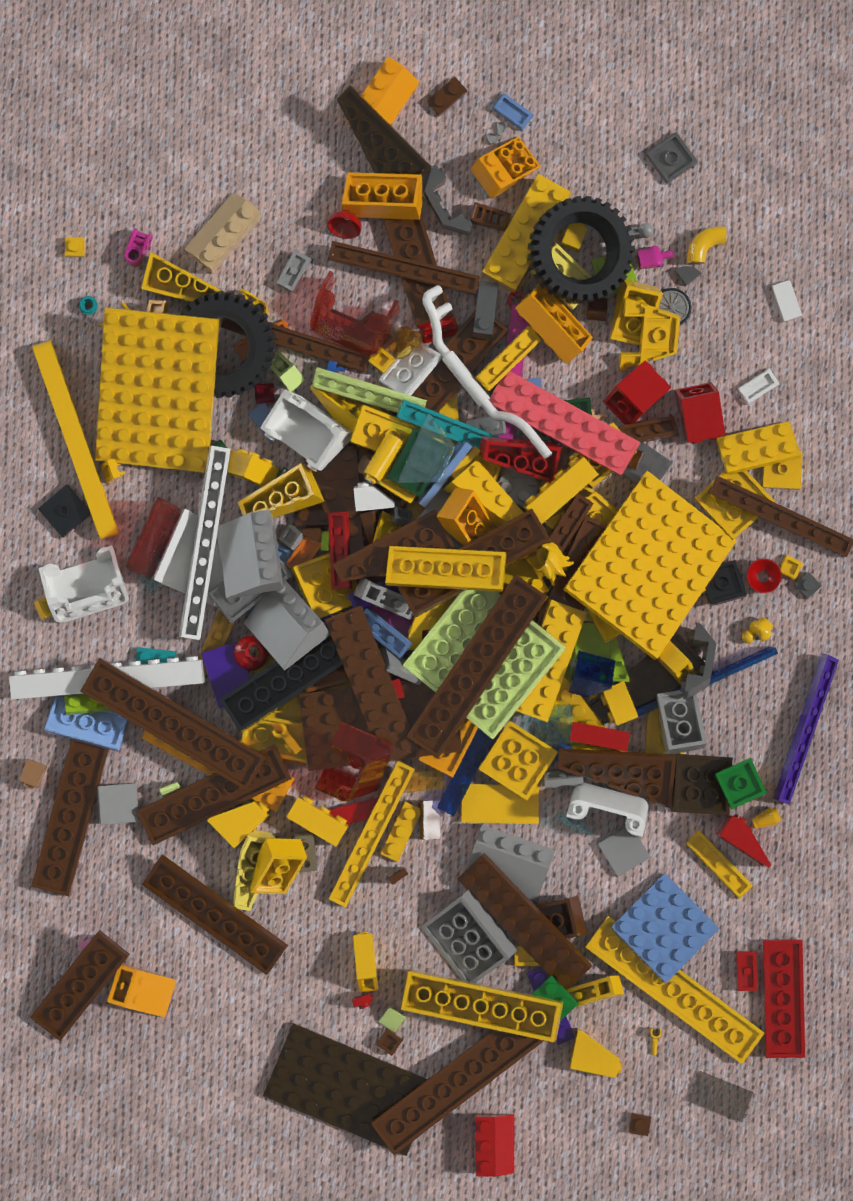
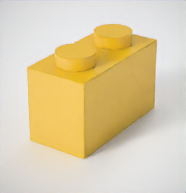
M624 681L601 690L600 698L603 705L608 706L610 712L607 713L611 724L614 723L615 726L638 718Z

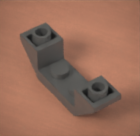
M435 164L432 166L425 188V197L442 228L469 236L473 227L468 217L465 218L461 214L449 220L451 216L446 208H442L440 195L437 191L434 192V190L445 185L444 179L446 178L443 169H438Z
M697 622L695 629H691L689 640L693 641L692 648L703 650L702 660H705V666L700 667L699 676L687 674V679L682 680L681 692H684L683 699L685 700L709 686L716 649V642L701 623Z

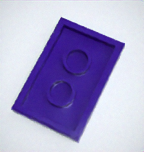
M237 642L201 653L219 709L223 708L219 700L221 697L250 679L248 670L241 668L234 659L233 651Z

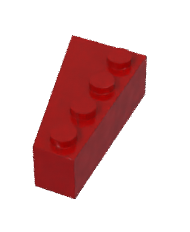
M481 436V452L479 455L489 462L551 483L555 479L554 475L558 472L561 447L556 443L544 442L552 452L548 458L544 459L531 441Z

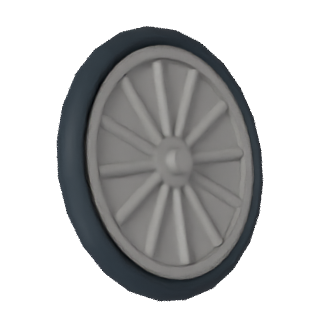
M676 288L661 290L663 295L659 308L678 314L680 316V325L684 324L690 317L692 309L689 297L683 291Z

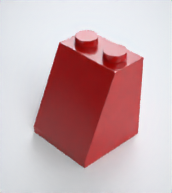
M643 361L618 383L602 402L624 425L633 424L652 408L671 389V386L655 371L653 366Z
M712 382L674 390L684 436L688 443L698 444L705 439L717 440V438L726 435L719 391Z

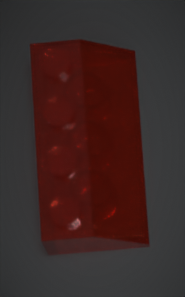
M157 497L125 566L130 572L148 580L154 576L158 567L157 564L165 551V547L182 512L180 508Z

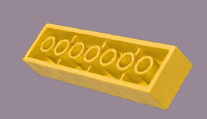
M410 970L407 975L401 1010L555 1042L557 1040L564 1002Z

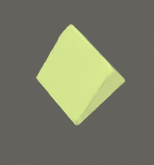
M176 782L160 788V792L163 797H166L182 788L180 783Z
M389 1006L379 1022L395 1033L406 1016Z

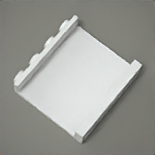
M182 509L152 580L184 594L186 593L198 515L193 514L187 509ZM218 534L208 592L224 580ZM207 594L206 603L214 607H217V605Z

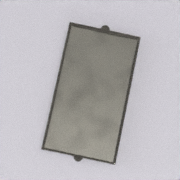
M699 1071L695 1084H692L693 1089L688 1101L742 1122L746 1110L750 1108L748 1105L753 1092Z

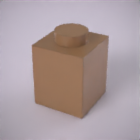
M27 759L18 781L23 782L22 786L28 789L39 788L48 766Z

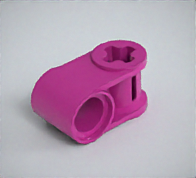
M137 228L133 229L125 251V258L130 266L138 267L142 264L146 252L151 245L153 234L148 235L139 232ZM132 253L139 254L136 260L129 259Z

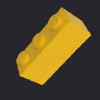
M305 795L303 798L299 796L286 817L337 847L349 827L346 824L347 820L339 815L334 817L329 814L330 810L322 805L320 807L314 805V800Z

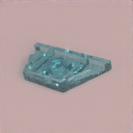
M430 414L426 415L399 476L398 483L441 482L456 446L446 437L442 428L437 426Z

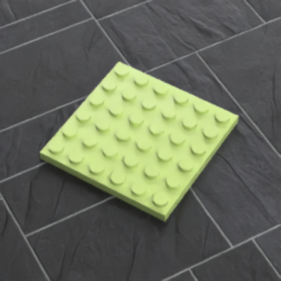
M477 590L461 592L403 666L436 692L501 594L495 591ZM532 620L467 719L490 738L494 739L565 651L566 647Z

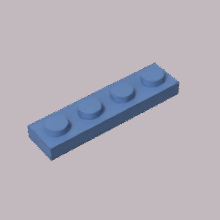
M463 440L462 443L458 442L453 448V455L450 458L447 457L441 464L443 468L439 473L435 472L430 478L429 486L424 489L421 497L417 500L419 504L426 508L472 448L469 443Z

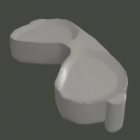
M498 122L496 124L497 134L487 135V141L490 145L496 144L507 130L506 122Z

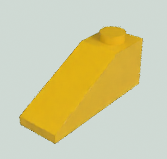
M619 975L601 978L567 990L578 1001L579 1004L576 1007L624 995Z

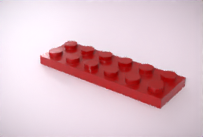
M763 940L765 1057L805 1058L803 940Z

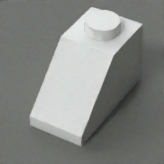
M359 482L353 488L356 511L395 507V501L374 484L369 485V482Z

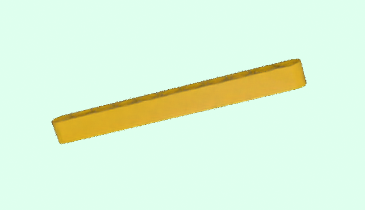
M51 340L34 345L32 348L98 535L101 540L117 535L119 530Z

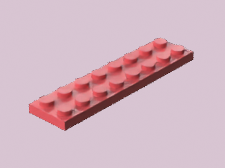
M511 371L499 381L490 396L489 401L495 408L522 418L533 429L619 476H622L640 445V442Z

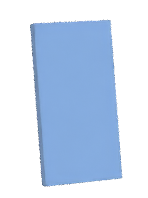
M55 696L44 732L119 752L129 720L114 711L66 715L65 698Z

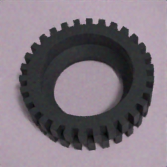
M576 196L573 199L568 198L562 202L560 201L538 219L539 221L534 225V231L529 237L531 242L528 243V249H531V253L528 254V260L532 259L530 268L536 271L535 279L542 281L539 285L542 288L547 287L549 289L547 292L550 295L556 294L557 299H566V302L569 303L574 301L576 303H589L612 293L628 277L626 274L631 271L632 266L630 264L634 262L635 256H632L635 246H631V242L635 240L634 235L629 236L628 232L632 229L630 225L625 226L624 221L627 219L624 215L619 217L617 214L620 211L617 208L612 210L610 208L612 204L608 202L602 204V199L599 198L591 200L592 196L584 198ZM574 223L586 224L593 227L602 236L606 245V260L601 270L595 276L583 280L572 279L561 273L556 267L552 258V243L556 234L567 225Z
M224 291L211 292L201 296L184 307L179 314L205 318H227L236 322L247 336L249 351L244 364L236 371L228 374L215 373L214 395H216V398L238 396L250 390L267 374L272 365L271 361L275 357L273 351L276 349V343H274L273 339L276 338L275 332L272 333L271 328H273L272 322L268 323L267 321L269 316L267 313L263 314L260 311L262 307L259 304L257 306L253 304L254 300L251 298L245 299L243 294L235 295V292L232 291L224 293Z

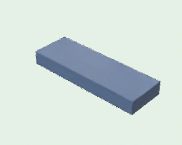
M366 608L364 613L374 638L399 659L403 658L413 643L370 608Z

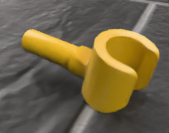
M651 1028L649 1034L652 1038V1055H657L658 1038L662 1035V1030L659 1028V1035L654 1036L652 1034L653 1028Z

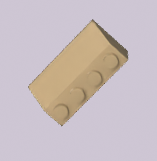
M233 192L184 250L213 274L262 218V214L250 202Z

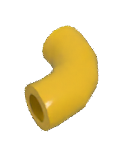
M726 226L707 228L697 234L689 245L686 263L695 265L705 264L706 253L711 247L725 245Z

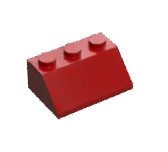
M475 1114L476 1177H496L514 1174V1114Z

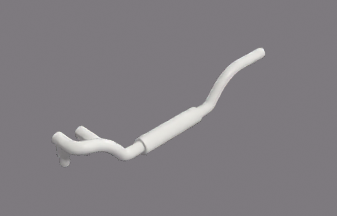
M436 285L426 291L422 298L423 305L431 322L434 346L442 355V361L479 407L482 406L492 419L506 421L518 427L528 437L543 458H548L552 452L534 429L522 418L512 413L498 411L489 401L490 397L454 351L450 352L444 344L440 320L452 310V306L447 302L437 309L435 308L433 301L438 295L442 294L441 286Z

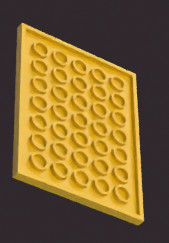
M105 308L96 461L106 462L107 460L115 459L116 463L205 473L211 443L219 319Z
M646 471L563 590L656 660L737 540H733L721 527L650 472Z

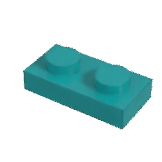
M137 647L136 661H140L141 664H148V660L159 659L160 663L167 662L168 658H175L176 651Z

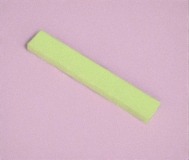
M317 367L315 370L312 387L397 413L403 399L422 407L426 406L427 400L322 368Z

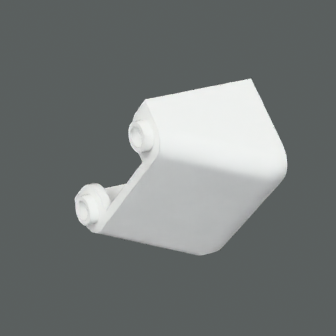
M285 389L260 427L266 432L264 435L273 441L275 438L281 440L303 456L308 463L307 467L315 472L317 470L322 471L349 443L352 435L349 429L299 394Z
M113 545L99 549L96 553L97 559L63 570H60L54 564H47L39 568L47 604L56 622H68L123 605L129 600Z
M588 783L578 784L574 787L566 818L572 820L582 819L587 815L589 807L626 816L624 823L626 824L627 831L632 836L643 837L648 813V803L645 799Z

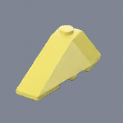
M254 830L248 834L242 846L233 898V906L238 909L250 911L258 894H251L250 888L258 853L266 838H275L272 833Z

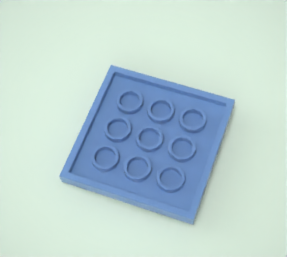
M665 873L610 927L664 984L719 930L710 918Z

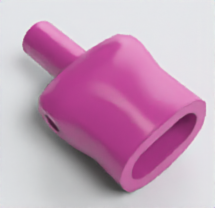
M658 246L637 250L640 270L661 267L663 259L673 258V251L661 252Z

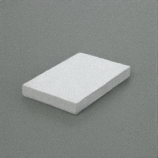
M414 337L378 381L388 389L412 395L443 357L440 353Z

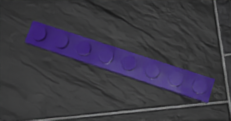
M822 653L821 659L818 662V668L812 680L806 703L800 715L796 732L793 735L784 767L781 770V775L774 791L773 799L790 805L839 662L838 659L828 654Z

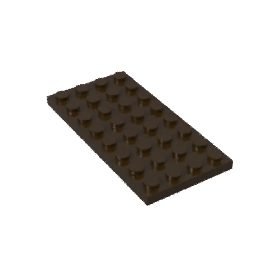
M293 1023L263 1096L388 1148L371 1122L425 1082L427 1078ZM412 1142L398 1153L407 1156Z

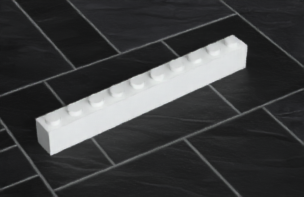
M209 446L179 637L200 640L231 450L229 448Z
M198 656L186 657L185 661H179V658H168L167 662L160 663L159 659L148 660V664H141L140 661H131L126 666H122L121 662L111 663L151 688L202 684L205 682L203 659H198ZM91 665L90 669H83V666H73L72 670L64 671V667L52 668L53 672H45V669H36L31 674H26V670L15 671V675L9 676L11 699L83 694L80 690L95 665Z

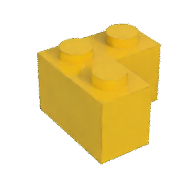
M237 448V451L230 450L227 474L263 487L275 479L279 468L273 466V461L266 458L259 459V454L251 451L248 453Z

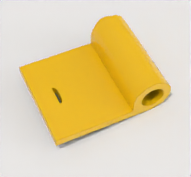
M386 433L364 471L365 479L372 484L378 483L411 504L415 495L386 479L403 447V442L398 437Z

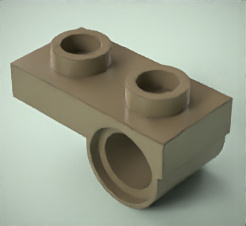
M312 832L295 833L294 838L301 839L307 855V859L299 872L317 871L315 834Z

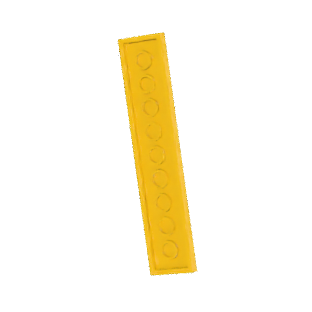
M607 916L585 947L739 1063L743 1064L764 1035V1032L681 970L664 984L610 928L616 921Z

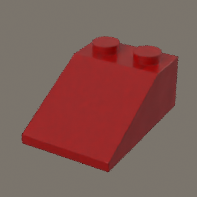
M728 815L716 835L763 867L770 868L771 863L750 827L745 824L746 820L739 815Z

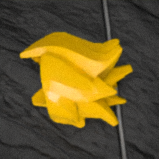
M551 542L541 545L542 548L536 550V556L528 558L527 562L534 568L538 579L541 580L546 576L551 581L552 586H554L557 575L566 577L564 571H567L566 567L574 564V562H568L567 560L570 557L564 556L558 546Z

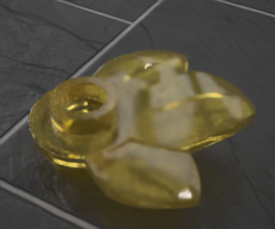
M399 327L396 329V335L399 339L390 345L388 349L392 353L397 354V359H404L411 354L413 349L421 344L422 335L417 331H412L410 327Z

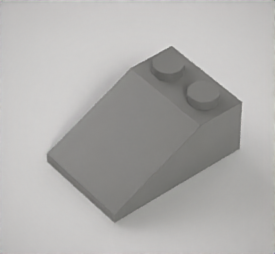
M681 690L657 694L665 754L699 750L706 746L707 742L696 694L687 700L683 699L684 692H681Z

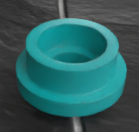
M85 296L79 302V309L85 315H92L97 311L98 303L95 298ZM87 303L92 304V307L90 309L85 308V305Z

